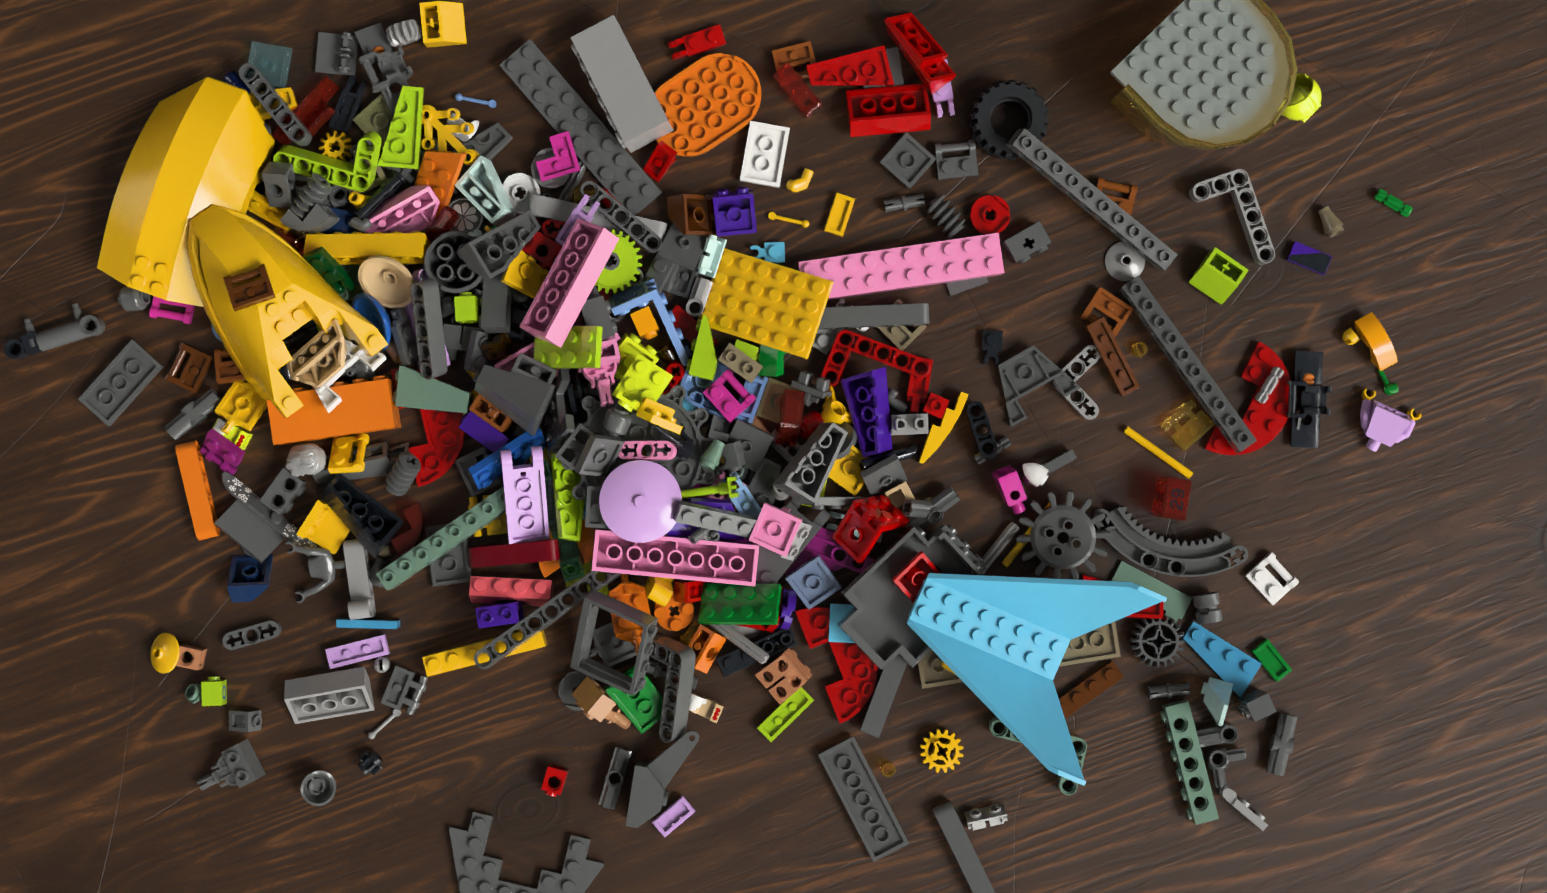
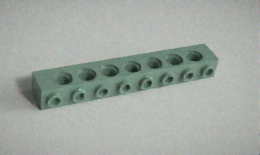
M503 487L376 573L385 589L388 591L396 588L504 514L506 511Z

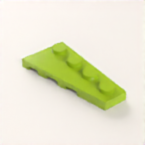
M402 86L395 114L377 166L419 169L424 88Z

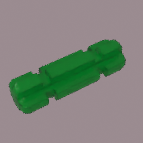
M1379 189L1374 196L1377 201H1383V204L1392 210L1400 211L1399 214L1404 217H1408L1412 212L1413 208L1410 205H1404L1403 201L1391 194L1387 195V192L1383 189Z

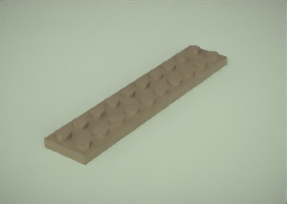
M1115 621L1071 639L1059 667L1121 657ZM930 650L918 662L922 689L961 683L963 681L957 675L941 666V659L933 650Z

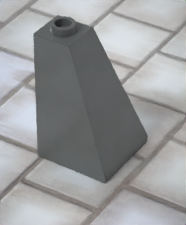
M484 365L481 371L477 370L473 379L476 382L474 390L530 435L535 436L550 404L555 386L488 365Z

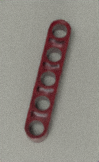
M558 539L467 548L470 568L560 559Z

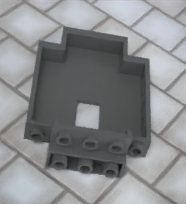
M941 523L926 539L924 538L926 533L919 526L915 528L910 525L841 592L854 608L837 625L881 670L898 654L908 665L914 667L932 650L907 624L908 615L913 603L892 582V578L920 551L934 565L939 567L941 574L985 576L982 573L986 569L983 565L984 560L977 553L973 555L969 550L971 546L964 539L960 541L956 536L957 531L950 524L945 525Z

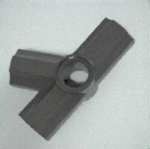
M949 486L934 498L929 497L923 501L905 499L902 504V513L909 519L905 528L907 529L911 525L915 528L919 526L922 529L929 523L935 524L940 522L944 512L960 501L961 498Z

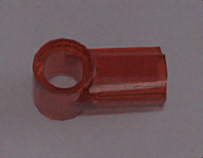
M444 206L431 227L425 230V235L429 239L430 245L435 240L434 231H437L439 236L451 231L460 217L455 209Z

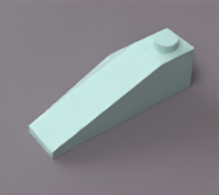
M1209 677L1208 683L1204 682L1201 694L1205 695L1203 702L1219 726H1223L1233 683Z

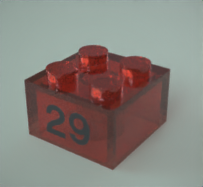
M1160 477L1155 486V492H1158L1157 500H1154L1152 505V512H1155L1154 516L1186 521L1192 481Z

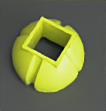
M1304 73L1290 75L1284 101L1278 109L1279 113L1290 120H1301L1305 123L1321 106V89L1317 82Z

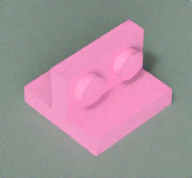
M765 502L749 541L786 557L803 519L791 514V509L785 506L780 509Z

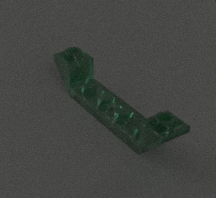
M546 459L543 460L548 524L553 539H558L561 561L559 565L565 582L585 576L577 542L558 538L553 476Z

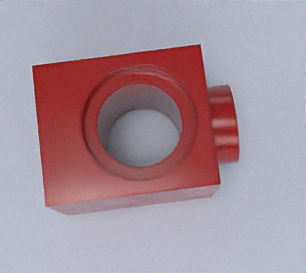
M931 392L922 408V412L928 413V415L940 420L950 400Z
M549 764L541 790H544L545 794L556 797L557 794L561 795L569 769ZM552 776L557 777L560 784L558 786L551 785L549 778Z

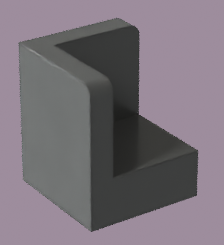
M713 414L710 416L705 438H715L725 444L729 438L727 432L730 423L726 419Z

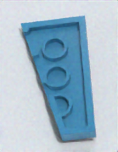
M1194 621L1190 623L1182 636V639L1223 681L1233 683L1232 690L1241 698L1260 668L1261 663Z

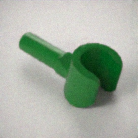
M1377 370L1383 381L1385 394H1396L1399 391L1397 383H1389L1383 370Z

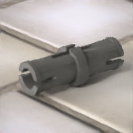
M924 194L901 195V198L883 200L885 212L901 209L907 211L908 208L925 206V200H922L924 199Z
M1188 682L1179 684L1165 683V685L1147 687L1149 699L1161 697L1170 699L1172 696L1190 695Z

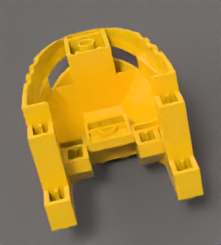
M215 204L189 221L187 250L190 268L204 310L225 349L245 379L253 385L263 400H270L282 417L288 418L304 406L278 371V369L292 360L282 340L311 319L315 321L320 330L323 329L326 335L330 333L326 331L330 322L337 319L346 340H355L366 356H373L388 345L378 329L350 306L295 248L261 222L241 211ZM198 244H199V246H200V261H201V265H202V269H203V274H204V278H205V281H206V284H207V288H208L209 293H207V289H206V286H205V283H204V280H203V276H202V272H201V268H200L199 257H198ZM265 264L276 298L234 311L223 277L228 275L232 277L258 268V265ZM258 276L256 278L235 284L234 287L261 279L262 277Z

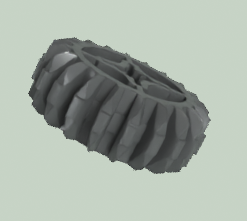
M1164 615L1163 619L1154 620V618H1148V622L1145 618H1141L1143 625L1141 626L1136 623L1135 626L1139 628L1138 631L1131 630V633L1136 635V638H1130V641L1136 642V644L1130 648L1132 650L1138 649L1134 656H1141L1139 661L1141 663L1146 661V666L1148 667L1153 663L1154 667L1158 668L1160 662L1162 667H1166V660L1173 664L1174 661L1171 657L1174 656L1178 659L1180 656L1176 651L1183 652L1184 650L1179 647V644L1185 643V640L1179 639L1184 633L1176 632L1181 626L1178 624L1173 626L1175 620L1171 619L1168 622L1167 615ZM1155 625L1152 634L1143 637L1144 632L1149 627ZM1161 625L1169 629L1172 638L1163 636ZM1157 636H1158V638L1164 640V641L1158 642V643H1157V646H1156L1155 643H1153V642H1151V641H1148V640L1157 639ZM1142 643L1151 645L1152 652H1154L1153 657L1144 651ZM1166 645H1171L1169 651L1166 654L1160 656L1163 647Z

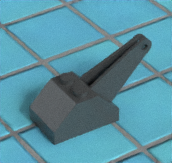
M689 730L651 762L637 760L634 768L626 826L638 828L659 813L662 805L666 806L669 791L665 790V788L698 743L699 733L697 731ZM694 735L695 739L691 740L689 737Z

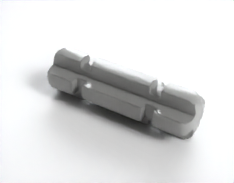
M1276 366L1271 370V375L1267 377L1260 388L1261 392H1258L1255 400L1259 403L1264 404L1268 400V395H1271L1279 382L1278 378H1281L1284 373L1281 368Z

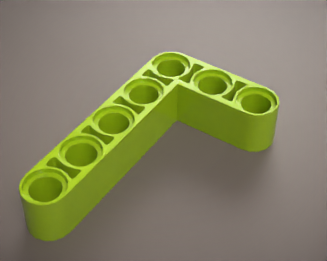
M367 132L358 142L354 164L291 145H284L274 155L273 161L292 163L294 173L311 177L312 173H316L324 177L331 184L364 192L375 180L382 141L377 132ZM366 140L371 141L373 146L369 145ZM282 154L286 155L288 157V160L285 159ZM363 159L368 160L370 164H366ZM321 166L326 167L327 171L323 170ZM340 171L344 172L347 177L343 176ZM360 177L364 178L367 183L363 182Z

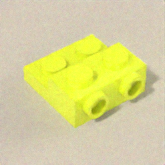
M625 333L618 342L620 362L614 377L622 380L638 354L656 364L659 360L658 355H656L657 350L650 345L643 346L640 343L641 339L635 334L631 333L629 336Z

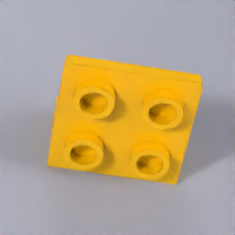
M317 500L296 535L303 539L308 538L322 548L330 550L332 554H336L350 530L324 500Z

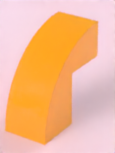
M1372 312L1355 321L1356 334L1370 349L1371 361L1379 371L1398 362L1394 347L1385 329Z

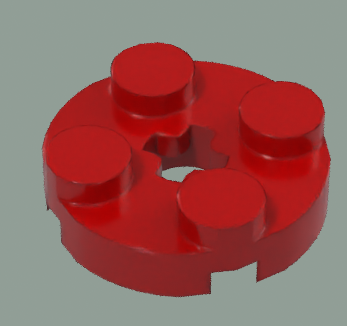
M982 196L971 207L969 218L974 229L983 235L1001 233L1009 224L1010 209L1006 201L999 196ZM994 211L995 213L993 216L995 217V219L987 220L985 218L987 216L985 212Z

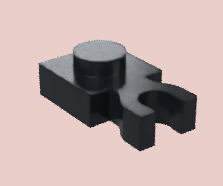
M982 330L981 350L986 351L983 365L988 364L989 357L995 359L994 365H999L997 351H1002L1003 331Z

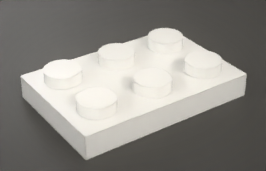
M750 121L740 181L776 188L780 187L790 128Z

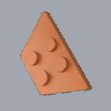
M425 151L414 186L429 185L440 200L435 216L437 222L444 221V216L466 157L465 152Z

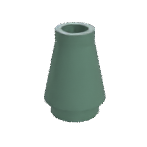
M714 439L701 455L699 464L708 470L714 471L715 467L719 465L725 444Z

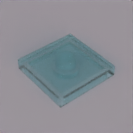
M252 41L248 63L258 68L273 87L286 88L293 49ZM254 71L248 74V78L253 77Z

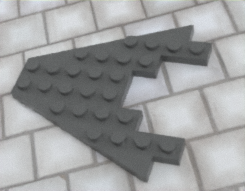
M473 811L469 830L454 826L449 828L460 893H584L605 863L586 858L591 838L571 834L562 873L542 868L537 888L499 879L503 859L484 854L493 815Z

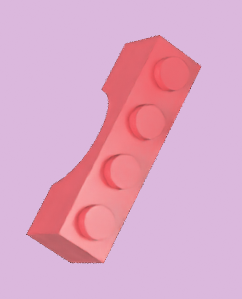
M471 576L469 597L471 603L492 604L499 600H516L528 603L531 606H543L553 599L552 580Z

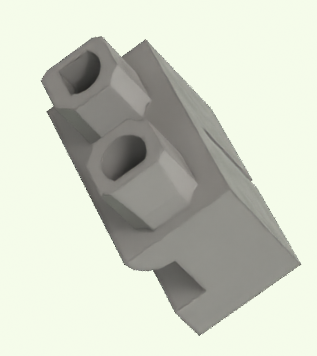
M928 413L890 415L891 436L929 434Z

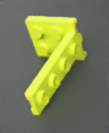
M638 354L612 395L619 399L618 404L628 411L632 412L633 409L638 411L644 397L657 402L673 376Z

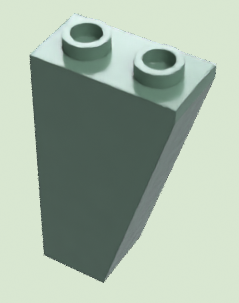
M399 366V370L395 374V381L398 382L397 390L393 394V401L396 402L395 406L457 413L470 412L469 408L473 403V393L436 378L427 380L421 375V372L409 367Z

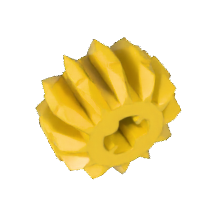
M334 131L333 137L326 133L328 139L321 138L320 141L324 146H319V150L324 151L322 155L341 159L347 162L345 156L352 157L348 152L352 146L349 145L352 140L351 138H346L344 132L339 135L337 131ZM335 145V146H339V147H340V150L337 151V150H334V149H332V148H333V146Z

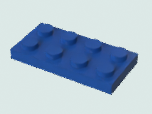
M538 427L535 436L525 432L470 467L468 471L478 490L490 486L495 479L502 477L501 450H511L512 466L523 465L531 457V447L542 446L543 451L546 447V442L541 429Z

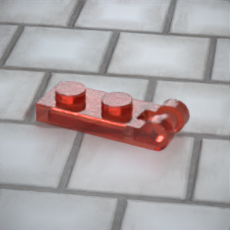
M788 62L772 75L807 119L813 115L812 112L816 109L819 110L823 106L821 101ZM809 98L812 103L806 107L803 102Z

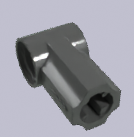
M1224 722L1223 726L1217 725L1196 730L1200 747L1233 743L1238 738L1237 729L1228 722ZM1227 728H1231L1232 735L1229 737H1224V730Z

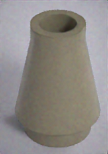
M1329 206L1318 211L1324 232L1329 237H1333L1344 230L1342 227L1343 223L1330 210Z

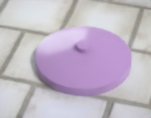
M634 460L618 466L607 476L600 491L599 507L604 522L613 533L627 541L644 543L659 539L672 529L676 523L673 517L679 501H682V495L676 479L666 468L652 461Z

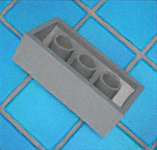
M365 667L285 680L284 700L295 724L374 711L375 709L370 679Z

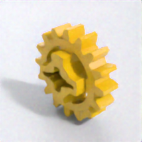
M938 728L936 729V734L930 731L929 738L923 737L926 743L920 744V747L924 749V751L920 752V756L926 757L922 760L923 763L929 762L928 768L932 769L935 767L937 773L940 771V768L943 769L944 773H947V767L954 770L953 764H960L958 757H963V754L959 752V750L964 749L963 745H958L961 741L960 738L954 739V732L948 735L947 729H944L943 733H941ZM941 737H942V738H947V739H949V740L946 741V742H943V741H939L938 738H941ZM932 742L934 744L933 749L928 754V749ZM937 743H938L942 748H946V749L944 750V751H945L946 758H945L944 755H942L941 753H938V752H939V749H938ZM955 747V753L953 758L951 759L950 753L951 750H953ZM939 759L944 760L945 763L939 764L934 761Z

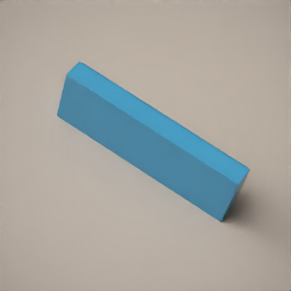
M350 618L336 619V627L397 629L400 627V620H350Z

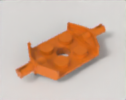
M622 574L620 576L621 583L609 591L607 596L650 614L645 587L630 582L628 574ZM610 612L615 637L631 642L632 645L634 644L635 654L637 655L643 627Z

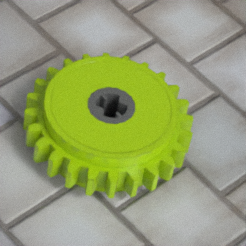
M612 229L611 233L618 237L619 240L610 255L614 258L612 261H615V265L612 264L608 267L605 264L595 283L597 291L600 292L603 288L605 289V294H608L609 289H612L613 294H616L617 288L622 292L624 291V285L628 288L631 287L629 281L636 282L637 279L634 275L641 273L637 270V267H642V264L638 263L642 256L636 253L640 248L634 249L633 247L636 242L632 241L630 243L628 241L629 235L625 238L622 237V231L616 235L615 229Z

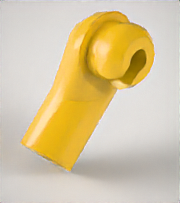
M805 168L801 178L790 179L787 182V189L792 192L805 190L814 172Z

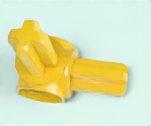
M829 386L828 390L832 391L831 397L825 396L823 411L820 413L824 423L842 424L847 422L853 424L850 411H846L844 405L836 400L833 387Z

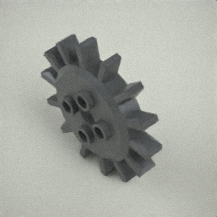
M1068 490L1065 504H1057L1053 491L1048 492L1050 507L1042 509L1039 503L1033 500L1030 505L1038 514L1036 519L1031 520L1025 516L1020 517L1019 522L1032 529L1031 534L1018 535L1016 540L1019 543L1031 542L1033 549L1025 552L1021 558L1023 561H1027L1037 556L1041 560L1036 566V575L1039 576L1048 565L1055 569L1053 579L1061 578V569H1070L1071 578L1079 580V573L1076 567L1082 563L1092 573L1096 571L1095 564L1089 560L1092 553L1103 557L1107 556V550L1096 546L1095 543L1097 538L1105 539L1110 537V531L1095 530L1094 524L1102 521L1105 518L1104 512H1098L1094 516L1089 517L1086 510L1092 503L1090 497L1086 498L1080 507L1072 505L1074 499L1073 490ZM1070 521L1072 522L1073 526L1071 528H1066L1065 523ZM1048 529H1052L1054 531V534L1052 536H1048L1046 534V531ZM1060 532H1066L1069 535L1067 542L1062 543L1057 539ZM1079 540L1080 546L1075 547L1073 541ZM1060 548L1062 552L1055 554L1054 549Z

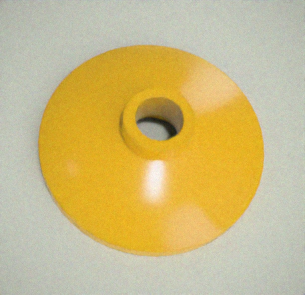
M162 633L156 637L152 644L150 652L151 663L159 673H169L178 662L179 644L174 635Z

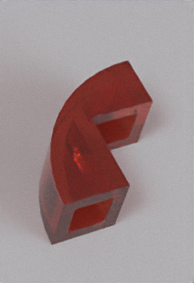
M784 390L780 399V421L775 430V444L795 447L802 422L805 392Z
M416 503L403 510L412 529L391 540L399 557L416 547L423 535L425 517L420 503Z

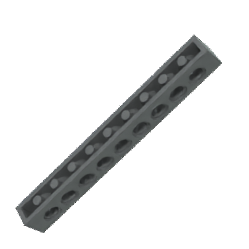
M1025 128L1018 129L1006 144L1007 147L1157 270L1166 271L1178 255Z
M1137 276L1119 289L1120 293L1128 304L1134 308L1133 311L1235 453L1243 451L1256 442V438L1141 278Z

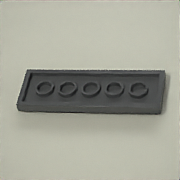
M851 736L818 753L873 862L908 845L909 842L855 737Z

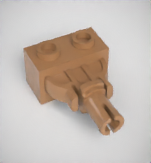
M589 676L572 693L573 697L577 700L575 704L583 710V714L590 720L595 718L602 722L604 719L607 723H615L623 729H627L630 726L631 721L620 712L621 710L616 705V702L599 683Z

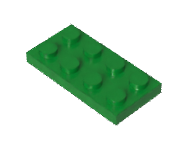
M703 584L698 622L700 624L777 625L782 586L780 584H755V586Z

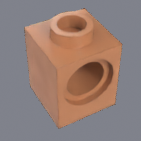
M186 644L179 645L180 652L176 666L193 670L203 669L207 649ZM186 652H190L192 654L193 658L191 662H188L185 659Z

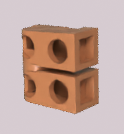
M788 648L770 663L764 665L755 676L766 689L774 684L768 691L781 704L811 678L812 674L806 664H802L797 658V653L793 649ZM764 673L770 679V681L764 678ZM776 689H778V690L782 693L783 696H780V695L777 693V690H776Z

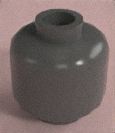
M124 286L118 295V303L128 312L143 310L150 302V294Z
M614 405L613 408L607 409L602 427L607 431V435L618 437V435L627 433L632 417L627 409Z

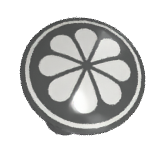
M466 197L456 198L451 201L444 216V223L450 232L469 233L471 231L474 232L475 229L481 230L484 222V215Z

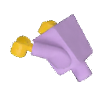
M1367 388L1363 390L1361 396L1364 400L1361 405L1360 420L1365 435L1370 437L1366 447L1372 451H1377L1381 443L1391 447L1394 443H1399L1408 438L1416 424L1415 420L1421 418V413H1417L1414 417V408L1408 410L1405 414L1379 401L1374 400L1372 402L1371 399L1376 396V391L1373 390L1371 397L1366 394Z

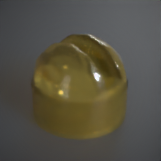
M1138 341L1132 344L1131 353L1133 356L1143 357L1147 354L1148 347L1144 342ZM1138 344L1141 345L1143 354H1140V350L1137 346Z

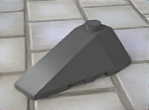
M531 210L467 243L458 251L469 269L489 280L509 267L510 263L518 256L541 226Z

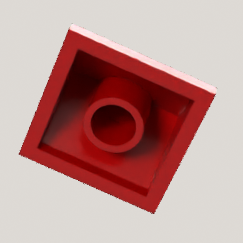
M920 551L892 578V582L914 604L929 573H941L927 556Z

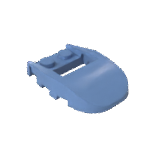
M718 361L714 382L726 370L730 369L720 361ZM685 370L681 381V386L686 391L685 400L698 408L706 409L709 414L718 415L717 417L725 419L703 394L714 382L692 377L689 375V371ZM757 375L752 384L746 380L744 388L757 399L733 421L741 419L753 424L768 383L767 377L763 378ZM741 395L738 401L740 404L744 402Z

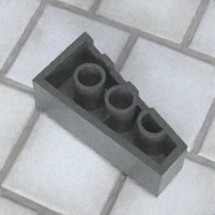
M833 422L820 423L772 485L802 504H816L848 432Z

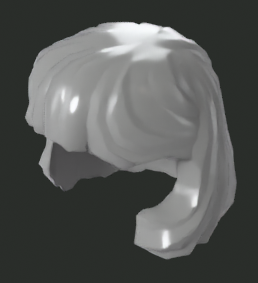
M299 443L290 449L285 467L291 472L292 476L316 475L324 470L327 457L325 451L314 443Z

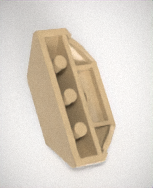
M337 319L331 321L326 329L327 332H330L326 335L322 329L291 356L292 360L286 365L292 380L321 387L344 367L347 346Z

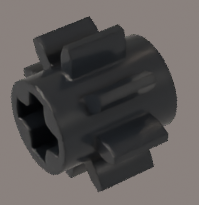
M367 750L358 757L361 760L358 766L366 775L370 773L375 775L383 768L380 765L383 759L374 750L371 753Z

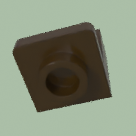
M496 333L493 341L483 343L481 348L488 361L506 359L513 343L508 333Z

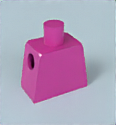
M1007 465L991 472L1004 503L1008 507H1012L1014 514L1024 512L1026 509L1022 501H1025L1027 497L1017 471L1011 465Z

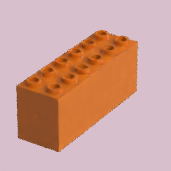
M388 376L373 377V381L355 379L352 380L353 384L344 381L333 383V387L329 388L338 394L342 401L330 413L326 411L314 386H312L313 390L304 387L292 389L304 406L288 418L282 417L273 403L267 400L273 445H287L401 428L399 408L395 406L396 402L393 401L395 391L393 380L389 379Z

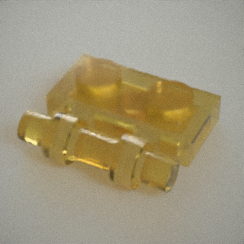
M1192 399L1186 404L1183 403L1179 410L1173 416L1170 415L1166 418V422L1161 426L1166 432L1171 427L1176 430L1170 437L1183 451H1186L1215 425L1202 410H1199L1196 414L1192 412L1191 409L1196 406ZM1186 415L1189 420L1181 426L1178 421Z

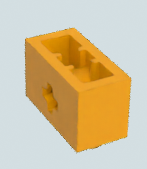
M649 306L630 314L642 339L650 340L658 336L657 332L660 331V328Z

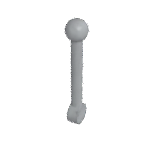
M394 709L390 717L373 732L368 733V738L374 739L376 734L395 716L401 715V710Z

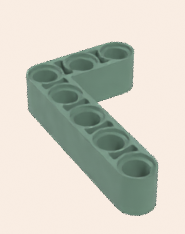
M997 717L989 721L988 728L994 736L1022 743L1017 737L1013 736V733L1004 724L1000 732L993 730L994 724L1001 722ZM1070 734L1072 743L1074 741L1081 742L1080 749L1075 750L1082 771L1087 744L1081 737ZM1058 775L1057 786L1060 791L1065 795L1074 794L1078 788V783L1072 781V786L1069 789H1063V782L1069 779Z

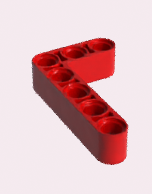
M841 330L835 338L821 377L826 378L829 373L834 372L837 376L836 380L831 382L829 386L836 387L839 385L852 353L918 378L927 377L931 368L927 360L849 330ZM844 335L851 336V342L848 345L841 343V338ZM863 342L870 344V348L866 352H861L859 348ZM881 349L888 350L889 355L887 358L880 359L878 357ZM843 354V362L836 364L834 362L835 355ZM900 356H905L908 361L906 365L899 366L897 365V359ZM919 363L926 364L927 368L924 373L916 372V366Z

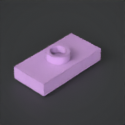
M682 795L657 816L652 823L666 837L696 810Z

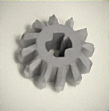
M413 19L395 23L386 29L387 39L391 46L394 47L413 43L422 37L420 26Z

